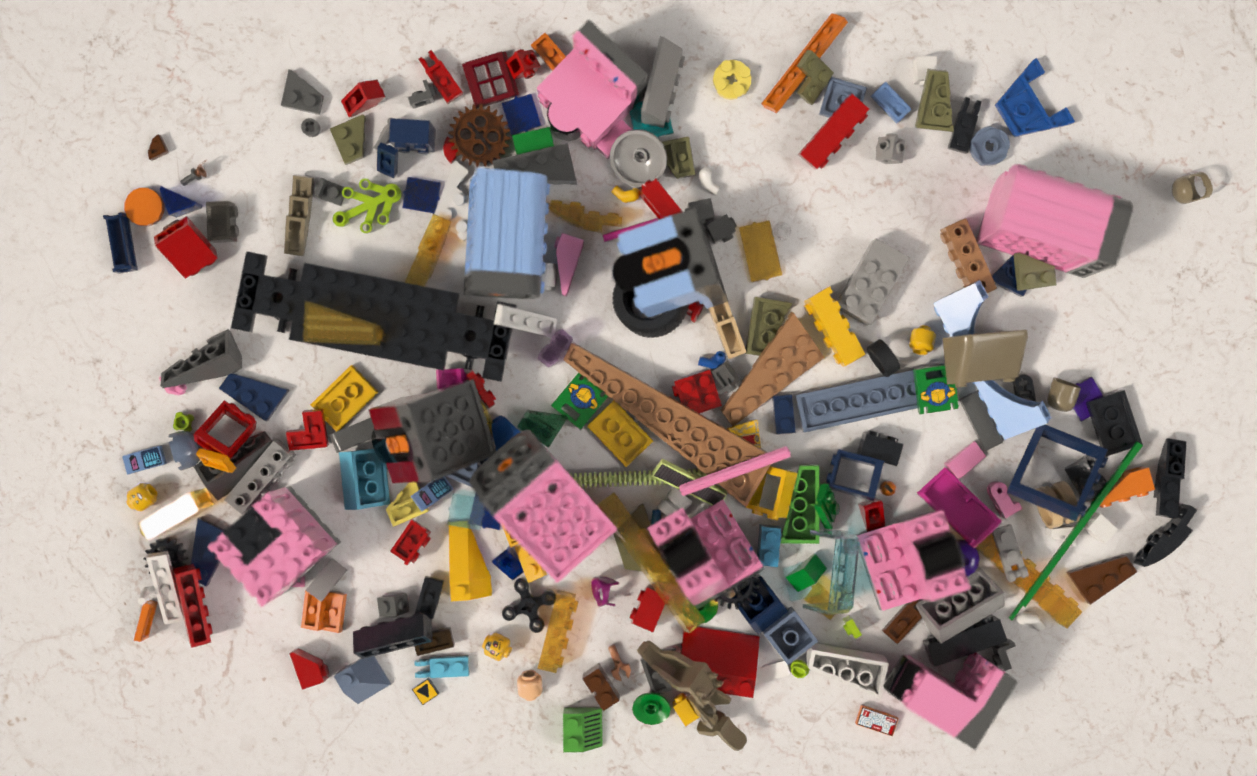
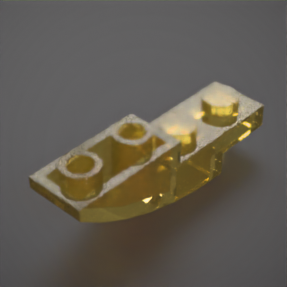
M551 200V203H549V211L553 215L580 229L602 233L603 225L622 227L623 218L619 217L618 213L600 215L598 211H588V214H585V206H582L580 202L562 204L560 200Z
M433 214L404 283L426 286L442 252L451 221Z

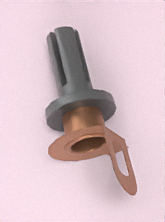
M200 163L197 169L192 168L191 174L180 181L183 186H186L195 179L201 180V175L207 177L202 164Z

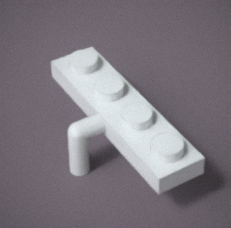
M168 551L148 554L146 560L154 586L142 589L138 603L141 605L145 604L149 594L156 593L164 624L183 622V613Z

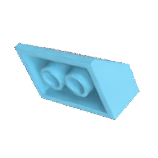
M384 447L339 452L345 510H359L389 505L390 498Z

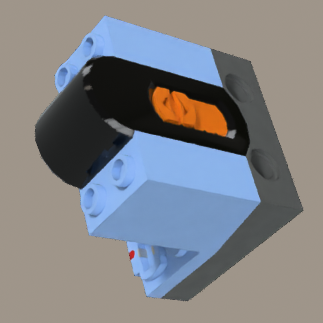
M694 208L618 235L620 241L617 242L620 253H623V255L619 256L613 264V279L625 295L634 299L637 309H640L641 313H644L648 318L696 301L704 304L706 309L728 302L707 232Z

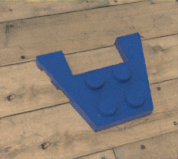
M1037 58L1030 62L995 104L1014 138L1068 126L1075 122L1067 107L1049 117L1030 87L1029 83L1045 73Z

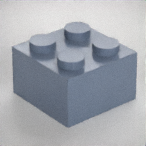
M792 606L786 614L762 631L787 665L818 642Z

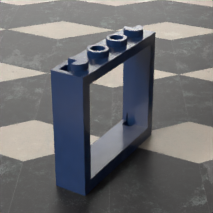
M1046 424L1039 426L1031 437L1007 493L1076 522L1079 515L1084 516L1088 506L1084 505L1086 499L1090 501L1095 490L1091 489L1093 483L1097 484L1101 477V473L1098 471L1100 467L1104 469L1108 461V457H1105L1108 449ZM1041 437L1096 459L1076 507L1020 483Z

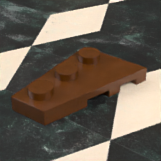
M1123 555L1066 573L1086 602L1091 605L1136 574L1137 570L1128 557Z

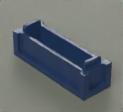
M120 212L118 215L113 216L103 215V219L106 220L114 266L112 271L118 274L138 271L130 221L126 213Z

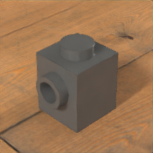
M711 198L689 202L688 208L685 209L687 211L694 208L703 225L715 217Z
M726 214L706 225L705 228L713 243L716 244L720 241L725 243L734 238L732 234L736 232L735 228L737 225L732 217L729 218Z

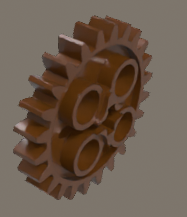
M472 104V110L465 106L466 113L458 111L460 118L453 117L456 124L449 125L454 129V131L448 132L449 135L453 136V138L448 140L449 143H455L451 149L458 150L455 156L462 155V162L468 159L469 166L476 162V167H479L480 162H482L484 167H486L487 161L493 165L492 161L494 158L500 159L499 153L506 154L503 147L509 148L505 141L511 140V137L506 136L510 129H504L508 122H501L503 115L497 117L498 110L490 112V106L486 110L483 109L482 104H480L479 109H476V106ZM478 117L486 120V124L483 127L476 126L475 120ZM468 122L474 126L478 133H484L483 138L491 146L490 150L481 139H475L476 134L468 126ZM463 130L471 132L469 139L461 138L460 134ZM489 133H497L499 136L498 140L490 142L487 138ZM475 145H482L484 152L480 155L473 152Z

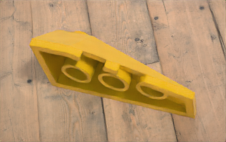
M468 520L449 522L451 602L492 596L491 575L486 567Z

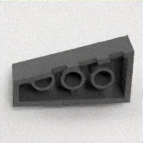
M568 143L492 161L494 169L538 173L546 175L547 183L577 185Z

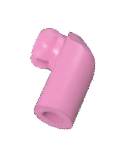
M183 384L164 389L169 394L180 396L186 392L187 386Z

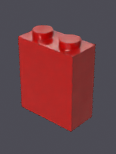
M187 216L154 236L155 247L185 279L196 275L200 269L212 265L218 259L214 246Z

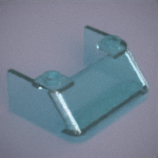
M811 530L810 534L835 539L829 603L803 604V608L826 615L848 613L854 606L860 548L859 538L845 530Z

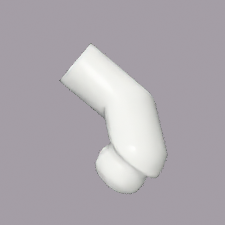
M705 167L699 173L700 184L704 189L716 195L720 186L712 182V170Z

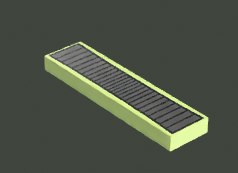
M664 459L652 471L653 477L679 490L680 485L700 478ZM713 485L689 495L713 506L724 500L727 496V491Z

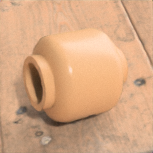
M533 670L522 672L517 679L519 696L527 701H533L539 697L543 691L541 675Z

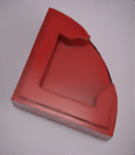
M447 136L444 141L443 151L446 159L452 164L457 158L455 155L458 150L451 149L455 143H449L448 140L450 138Z

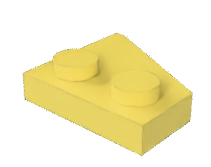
M418 482L408 483L396 496V499L386 508L393 527L429 512V508L421 512L410 497L420 490Z

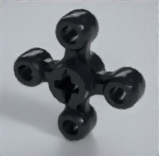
M523 577L518 578L514 583V589L520 594L521 601L517 605L505 606L502 610V617L507 621H512L519 614L527 615L530 620V630L534 633H539L544 629L545 624L544 620L538 615V608L542 605H553L557 598L556 593L549 589L544 591L542 595L535 597L529 592L527 579ZM523 583L525 587L520 588L518 584ZM547 595H550V596L552 597V599H551V600H547V599H546V596H547ZM527 601L530 604L533 603L532 609H530L529 607H524ZM510 610L513 614L508 615L506 611ZM534 623H539L540 627H535Z

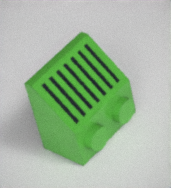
M601 707L564 708L563 753L586 752L602 747Z

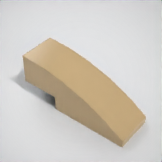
M728 302L708 308L728 359L746 353Z

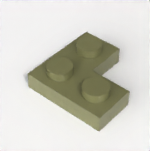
M807 50L797 65L807 76L797 94L805 102L813 105L834 72L813 51Z

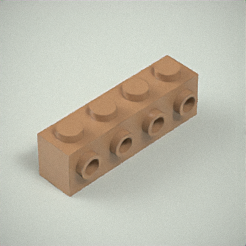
M965 218L940 230L941 240L949 249L948 256L957 267L955 271L958 278L962 279L964 283L963 288L980 280L987 293L997 289L967 219Z

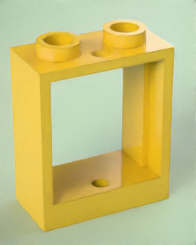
M770 466L745 508L752 509V513L763 516V513L768 514L767 518L779 520V517L787 518L798 473ZM767 474L781 477L773 510L759 506Z

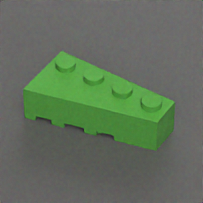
M799 464L780 543L820 544L819 516L814 507L815 504H818L816 498L819 492V464Z

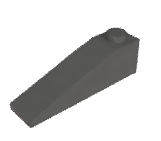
M265 431L248 438L230 459L236 467L233 473L205 466L202 461L195 465L194 469L204 486L218 501L232 491L273 441Z

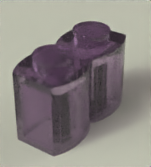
M560 329L552 336L550 344L542 348L538 355V360L548 368L553 367L560 360L561 354L569 349L574 338L563 329Z

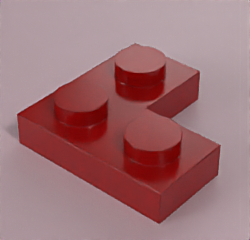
M474 371L466 375L467 380L474 379L478 395L488 409L495 406L494 400L496 398L490 390H485V380L480 373L475 374Z
M323 409L304 410L302 416L305 429L288 430L286 432L289 451L325 448L329 445Z

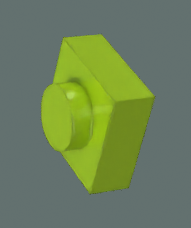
M849 615L844 617L845 625H843V628L847 635H852L855 639L862 636L853 619Z

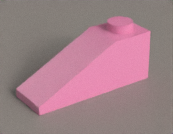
M564 233L561 234V237H557L554 248H557L556 256L562 295L567 297L585 242L582 239Z

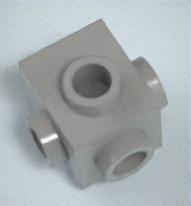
M891 133L886 134V137H878L876 160L884 164L903 163L905 140L899 138L897 134Z

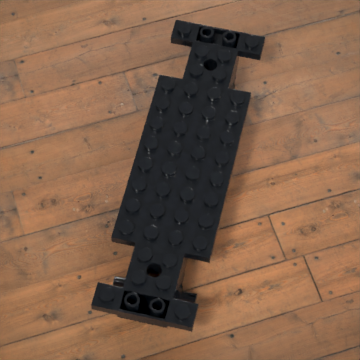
M246 251L231 329L253 332L256 314L279 320L277 332L285 333L287 322H292L289 340L439 370H445L448 352L467 357L464 369L469 367V370L473 368L474 359L482 358L485 359L482 378L502 382L513 328L496 325L494 321L498 304L517 308V305L497 301L493 320L483 318L485 306L477 305L475 316L456 313L459 293L304 263L301 281L298 282L295 281L298 269L289 268L288 279L264 275L268 256ZM282 293L283 300L277 303L276 296ZM469 331H474L476 338L470 342L467 340L466 335Z

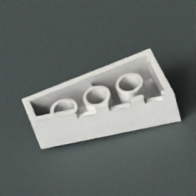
M818 643L807 650L805 660L809 669L827 677L835 678L843 684H849L881 700L889 664L884 655Z

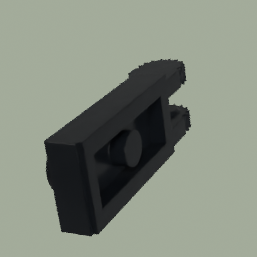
M968 97L964 98L961 109L957 114L954 132H952L948 149L964 154L968 153L981 106V101L977 100L974 103L972 114L966 113L970 103V98Z
M425 576L415 613H423L433 620L444 580Z

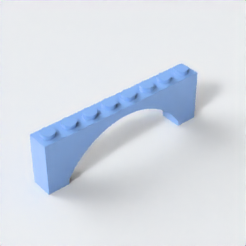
M978 280L933 303L935 306L934 310L941 317L944 330L951 337L974 334L979 309L983 301L989 296L981 281ZM994 380L972 382L976 384L979 390V397L982 401H985L988 407V414L994 419L997 424L996 429L1003 436L1004 440L1047 424L1052 418L1043 401L1035 402L1018 397L999 386Z

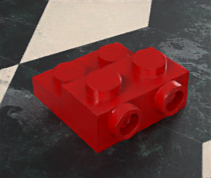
M711 370L674 381L675 385L671 386L674 396L679 397L680 403L699 414L722 406Z

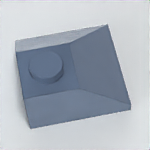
M375 656L365 659L360 658L334 675L343 693L357 704L391 685Z

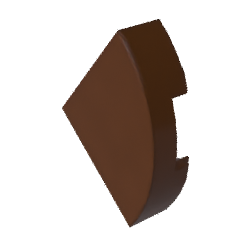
M156 135L151 140L152 142L148 150V157L151 161L169 153L162 136Z

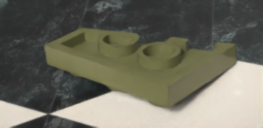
M927 68L915 127L954 132L951 116L952 108L950 105L949 73L946 70Z

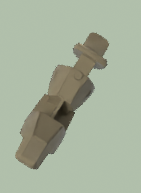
M643 641L637 649L639 655L674 689L690 692L688 699L700 718L697 725L698 733L712 737L718 735L734 751L743 749L747 742L746 735L735 726L725 713L715 708L716 705L730 704L731 697L717 689L718 686L720 687L723 684V681L716 679L718 674L712 672L704 662H695L677 651H663L651 641Z

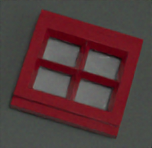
M506 51L497 52L462 64L476 109L480 107V104L485 107L519 96L515 79L506 64L508 60Z

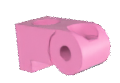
M994 481L987 486V493L1000 517L1007 518L1022 510L1019 502H1012L1007 493V486L1002 482Z

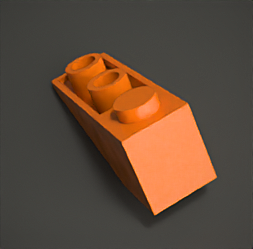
M1139 466L1124 471L1102 501L1100 507L1111 506V502L1129 501L1130 497L1135 495L1137 497L1149 495V491L1155 490L1149 467Z

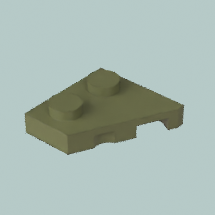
M364 114L330 128L346 165L364 158L363 145L365 142L364 128L366 122Z
M689 136L663 141L662 143L667 153V166L677 179L695 176Z
M1021 253L1014 254L1017 290L1057 285L1055 266Z

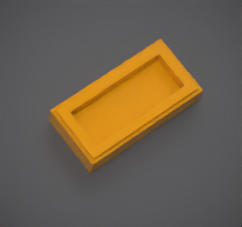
M199 448L196 452V455L205 466L233 473L236 469L227 455Z

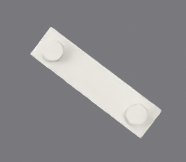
M498 304L494 324L554 338L557 319Z

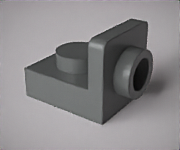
M427 79L423 80L425 92L416 91L412 93V96L408 97L413 109L435 102L433 97L436 95L433 84L428 83Z
M321 178L320 182L316 183L314 192H316L315 196L319 199L341 206L344 199L342 190L345 187Z

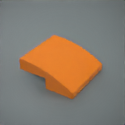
M305 590L301 628L341 633L343 631L347 594L329 592L321 602Z

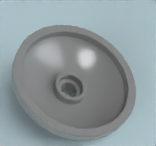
M634 129L624 132L615 140L610 151V163L614 173L620 180L628 185L641 187L649 179L651 181L654 179L659 180L663 175L667 165V153L663 143L657 136L646 130ZM642 152L644 157H640L638 153Z

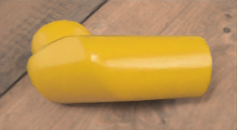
M618 185L611 191L613 195L624 203L638 200L641 193L638 188L624 191Z

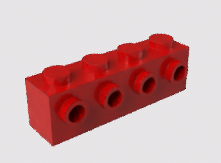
M850 94L798 155L814 170L819 167L822 169L829 161L827 159L831 153L835 154L842 147L841 141L844 138L848 139L855 132L853 129L857 123L861 124L868 117L866 113L869 108L854 94Z
M193 564L174 568L173 572L189 644L193 648L211 643L210 635L213 634L211 623L207 624L206 617L209 616L207 605L203 606L202 599L205 598L203 587H199L198 580H201L199 568L195 569Z

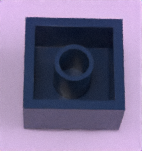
M390 118L389 142L395 149H398V152L410 153V151H417L419 154L435 152L436 129L430 121Z

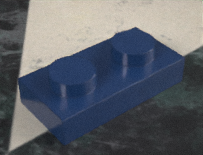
M380 142L377 147L378 172L395 178L398 172V149Z
M792 395L773 396L776 434L796 433Z

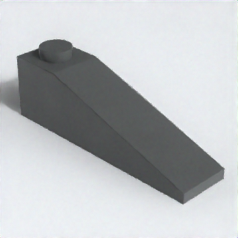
M227 329L212 336L207 340L208 344L200 350L196 348L191 351L192 354L185 361L180 359L162 372L160 386L168 388L224 377L242 369V355L231 331Z

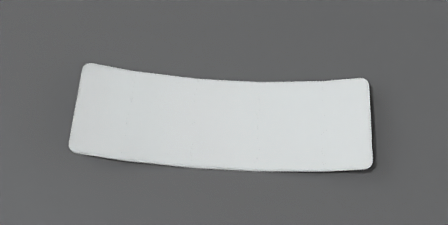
M782 661L758 668L755 686L791 675L787 663Z

